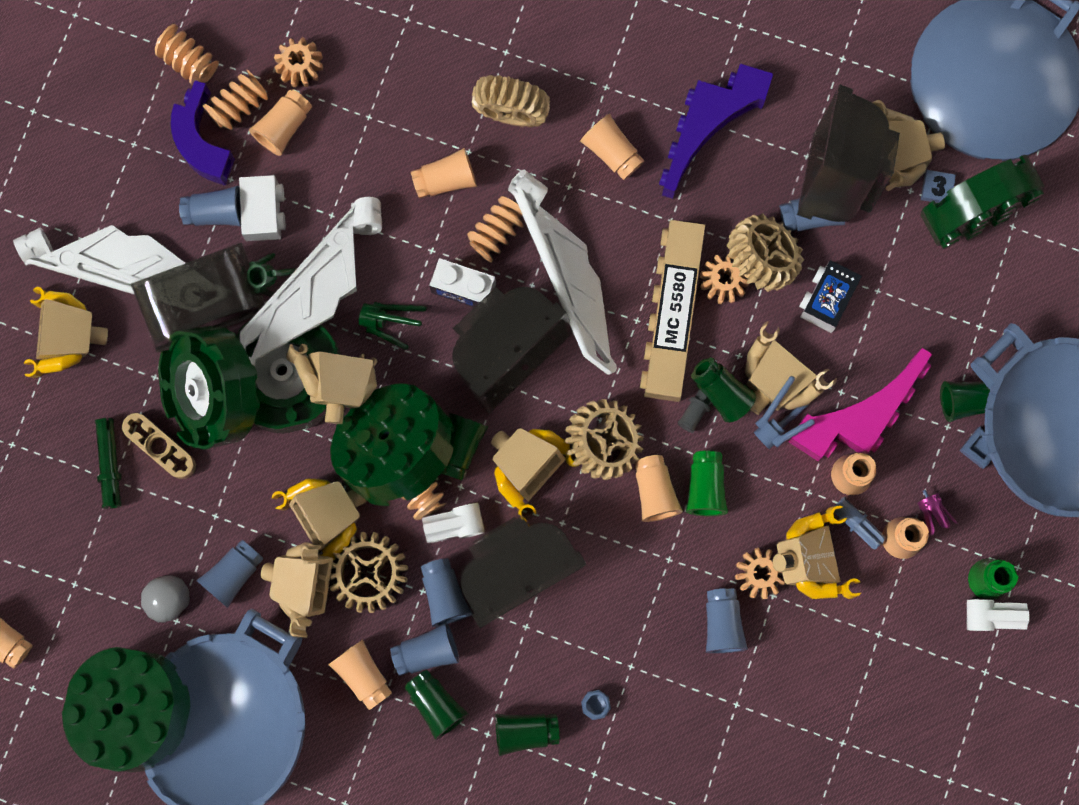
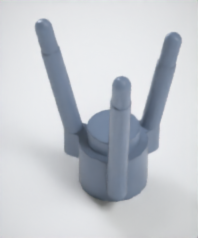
M794 376L788 378L763 417L755 423L759 428L754 431V434L769 450L774 445L778 448L783 442L815 423L813 419H810L783 434L785 432L783 428L808 405L794 409L779 423L774 418L770 422L768 421L795 380Z

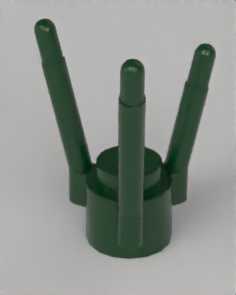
M271 253L249 263L250 268L247 271V280L254 287L256 294L262 293L271 298L275 292L267 289V287L272 286L279 276L292 275L297 268L275 270L273 266L266 264L275 258V254Z
M374 302L373 305L364 303L359 315V325L367 327L366 333L376 335L395 346L408 350L409 346L379 330L378 327L384 328L386 320L421 326L422 322L419 320L387 314V311L424 312L426 307L382 304Z

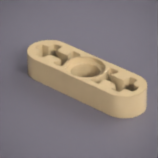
M133 413L124 419L122 424L124 434L168 473L178 479H187L193 475L196 469L194 458L147 417L139 413ZM134 421L137 423L143 421L141 427L150 434L147 438L138 432L131 433L133 431L131 424ZM157 438H163L167 442V448L162 454H154L151 449L153 441ZM172 453L181 461L186 458L185 465L188 467L187 470H178L176 472L177 465L167 458Z

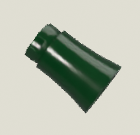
M714 358L703 359L694 367V371L691 374L692 379L716 407L725 422L730 423L739 420L752 408L756 400L755 392L737 380Z
M944 381L940 389V401L945 419L948 422H953L965 417L985 414L990 389L983 381Z
M450 413L449 419L454 428V431L451 432L450 444L454 449L451 459L442 474L462 481L465 471L469 470L479 443L489 427Z
M428 670L419 673L405 685V689L411 696L410 700L419 710L435 740L442 738L452 731L469 715L444 689L438 679L433 678Z
M495 713L496 740L499 756L559 744L560 734L557 714L509 715Z

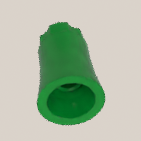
M697 451L693 454L686 513L697 516H721L728 514L724 487V465L722 464L721 452Z
M990 558L979 560L971 567L968 575V582L972 592L984 600H996L1002 597L1005 593L1011 591L1018 581L1015 566L1005 560ZM994 573L999 575L998 583L995 581Z

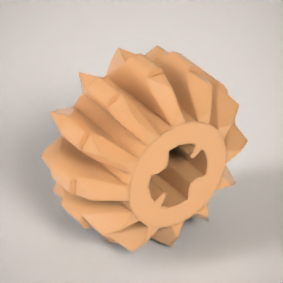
M301 37L298 44H295V41L290 38V46L286 47L280 44L279 49L282 54H275L274 56L275 62L278 63L274 67L277 74H281V80L284 83L291 80L292 86L296 88L299 81H302L303 85L308 87L309 82L307 79L311 78L317 81L318 75L315 71L323 70V64L319 62L323 59L322 53L316 51L317 47L314 42L307 45L305 38ZM296 60L298 62L304 61V63L301 65L299 63L294 64Z
M728 254L725 262L722 261L719 255H715L714 263L706 261L704 267L707 271H701L700 278L706 280L701 284V290L711 289L707 298L712 299L715 294L718 295V304L723 303L725 296H727L730 303H734L735 294L743 297L745 291L742 287L749 286L747 279L743 278L745 276H739V269L732 267L733 263H731V258L728 257ZM720 274H722V277L725 274L730 276L729 284L727 281L725 284L719 282Z
M755 548L754 559L747 552L743 554V558L748 565L742 562L736 564V567L743 570L744 573L735 575V579L746 580V583L740 586L741 591L746 590L749 586L752 587L749 594L750 598H755L759 589L761 598L767 599V588L772 594L776 595L779 591L774 583L778 585L785 584L783 578L777 577L778 574L783 573L774 569L773 562L770 560L772 550L770 549L766 550L762 558L760 548ZM755 567L767 570L768 573L765 574L767 577L766 581L762 578L759 580L755 579L754 574L757 573V571H754Z

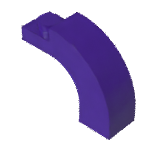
M195 80L192 88H188L184 97L185 107L175 103L173 105L171 113L173 140L180 154L195 172L210 181L226 186L235 158L229 150L210 145L201 138L200 122L205 111L203 105L207 104L211 92L206 83Z

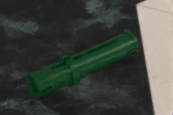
M106 418L95 420L100 470L97 482L101 483L102 509H108V507L110 509L120 508L122 503L120 501L119 481L122 480L121 473H118L114 419L108 418V421H106Z

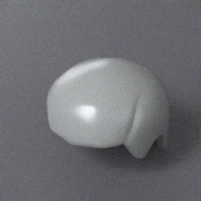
M173 575L159 576L151 580L141 593L142 609L148 618L156 622H167L178 618L190 602L188 587L182 579Z

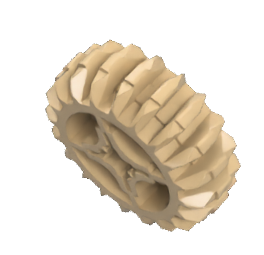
M489 75L481 77L477 80L472 92V107L478 113L493 119V121L516 125L522 128L524 126L530 128L537 127L545 123L550 109V97L544 90L539 89L538 86L531 85L529 82L513 79L509 76Z
M753 214L751 217L741 220L736 225V228L731 231L729 235L730 240L726 245L730 249L728 257L734 260L732 267L739 269V276L744 275L747 278V284L755 283L757 290L764 288L767 292L783 289L795 280V277L802 270L801 263L804 259L800 254L803 249L796 245L798 239L791 236V230H786L783 227V222L776 223L773 216L767 218L764 214L760 216Z
M601 399L597 403L590 401L586 407H579L577 409L578 415L571 416L569 420L573 425L567 426L565 431L571 434V437L566 438L564 442L572 445V449H569L567 454H575L576 459L572 465L582 464L581 473L586 474L591 471V478L594 479L600 476L602 480H609L612 476L618 478L623 475V472L631 471V464H635L639 460L636 454L641 453L643 448L637 442L642 441L644 437L637 435L636 430H639L642 425L633 424L632 421L636 416L635 414L626 415L628 406L623 405L618 408L617 401L613 400L608 403L606 399ZM594 417H602V422L598 424L597 428L588 429ZM621 450L614 462H606L607 456H610L612 451Z
M361 532V542H357V539L353 536L351 537L352 545L348 548L343 547L344 552L342 555L333 553L334 557L339 560L337 564L332 562V569H336V573H331L329 577L330 580H337V583L330 586V590L334 592L341 589L342 592L337 595L336 599L341 602L348 597L349 599L345 605L346 608L351 609L354 603L358 602L357 612L362 613L365 604H368L369 613H374V603H378L381 610H385L386 604L384 599L387 598L394 604L397 600L391 593L396 591L399 594H403L404 590L398 587L397 583L398 581L402 583L408 582L407 577L399 576V572L407 571L408 566L398 565V562L406 557L403 553L394 556V553L399 548L396 543L387 548L390 541L389 537L385 536L378 543V533L373 532L371 541H368L366 532ZM365 548H374L383 553L371 561H364L356 552ZM348 559H350L355 566L356 572L350 580L351 582L346 585L344 568ZM389 560L392 567V576L388 586H386L380 578V570L385 565L384 563ZM358 561L368 568L374 566V579L378 584L367 577L361 579L360 574H363V572H361L362 567L358 564ZM365 584H371L380 593L373 597H359L353 592Z

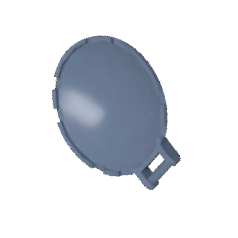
M960 0L941 11L923 31L914 49L911 61L910 83L914 102L917 103L924 116V122L933 133L941 132L944 142L963 154L983 160L989 158L1002 159V161L1020 159L1022 155H1030L1041 149L1043 150L1061 136L1071 124L1079 108V49L1067 30V26L1079 11V2L1077 0L1074 2L1071 0H1049L1066 11L1062 19L1033 0Z
M1010 323L1004 329V335L982 357H977L970 364L972 370L990 389L985 408L984 425L991 459L1006 485L1028 505L1054 516L1079 517V339L1058 337L1033 343L1019 326ZM1013 344L1018 351L996 372L991 367V364Z
M250 609L244 615L235 634H208L187 641L186 645L180 647L175 652H170L165 657L177 667L175 670L182 684L187 685L191 707L184 738L172 755H167L155 764L154 768L145 771L149 779L147 781L149 786L167 805H264L280 791L297 764L304 740L305 710L303 699L295 677L289 669L302 643V637L291 636V634L263 619L261 613ZM255 628L283 644L279 653L251 637Z

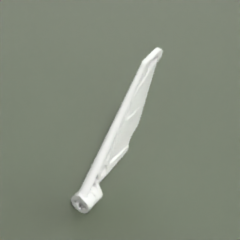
M523 169L512 179L508 191L515 196L583 356L610 375L616 371L617 367L610 355L601 282L589 264L587 245L540 207L548 188ZM596 351H597L598 354L601 356V358L604 360V362L597 357Z
M362 197L351 203V209L240 331V342L245 350L247 345L259 338L252 357H249L252 365L255 366L257 359L332 319L340 300L357 291L354 234L374 235L381 232L382 213L379 199L375 197Z
M113 225L53 251L50 241L41 227L13 240L15 248L26 266L36 265L192 312L203 310L229 297V291L226 287L214 285L149 235L127 236ZM218 291L217 297L207 302L192 293Z

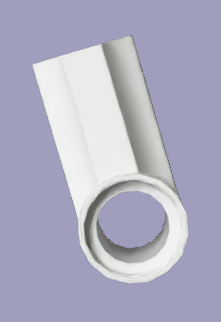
M479 503L453 508V511L422 518L427 543L439 542L455 537L460 539L485 533Z
M967 600V630L994 631V629L1026 630L1028 627L1029 610L1027 603H994V600Z

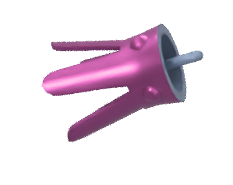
M923 490L926 498L917 504L924 514L929 535H933L935 532L931 512L942 528H950V523L944 511L954 523H958L943 506L939 493L929 497L926 490Z

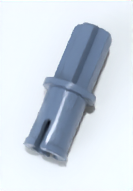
M845 496L835 505L843 506L841 509H836L834 513L840 518H847L845 523L851 528L849 531L856 532L872 549H877L885 541L886 537L866 518L868 515L860 513Z

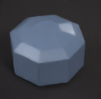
M600 690L587 692L581 701L583 713L592 720L605 718L611 709L609 697Z

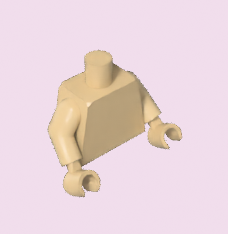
M880 100L867 104L866 107L871 108L873 111L872 114L867 115V120L869 122L876 119L879 121L875 123L871 134L883 183L890 182L885 187L886 190L890 191L895 187L913 185L926 172V168L932 160L931 152L945 148L943 134L939 132L927 135L923 121L914 120L911 116L888 109Z
M769 321L763 324L760 329V336L757 337L747 354L745 373L749 378L747 386L756 394L755 403L750 410L757 415L768 404L771 405L790 376H794L795 380L775 409L777 411L782 407L792 410L809 405L823 393L824 389L832 387L837 382V378L830 383L825 382L823 376L829 369H825L816 375L777 343L775 339L780 329L778 327L774 334H768L765 328Z
M290 344L286 358L295 365L311 402L326 405V423L343 424L344 409L360 407L376 389L377 382L374 366L377 364L376 358L372 357L369 360L364 358V354L357 358L320 351L311 353L307 357L305 355L308 350L307 345L301 344L299 350L296 351L293 348V344Z
M304 542L288 549L286 555L276 557L274 564L265 563L261 569V578L271 582L269 594L271 599L279 603L280 608L291 620L290 634L293 637L307 638L306 626H311L312 620L306 617L325 613L333 558L318 556V550L321 549V545H313L310 542Z

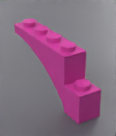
M921 348L905 369L891 383L862 402L843 410L813 417L807 414L799 425L810 419H813L815 423L791 437L788 442L816 461H819L823 456L829 458L838 444L834 441L835 438L858 453L868 454L870 451L875 453L884 440L880 434L886 426L891 428L899 417L900 413L896 410L900 403L906 404L916 389L912 387L917 377L922 380L930 369L931 364L927 361L932 354Z

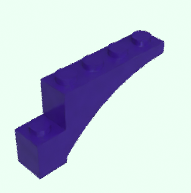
M740 64L737 73L731 72L726 88L698 80L696 88L689 89L685 105L690 107L687 116L681 115L676 129L681 135L678 143L672 142L668 158L672 159L670 169L664 168L659 185L664 186L662 196L674 198L679 182L689 164L700 149L718 131L746 112L755 108H763L773 73Z

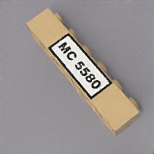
M670 220L668 229H662L660 245L666 247L664 257L659 256L656 274L662 275L660 285H654L652 302L657 303L656 314L650 313L648 331H653L652 343L646 342L644 359L649 360L648 371H642L640 388L645 389L644 397L679 402L681 399L705 230L704 224Z

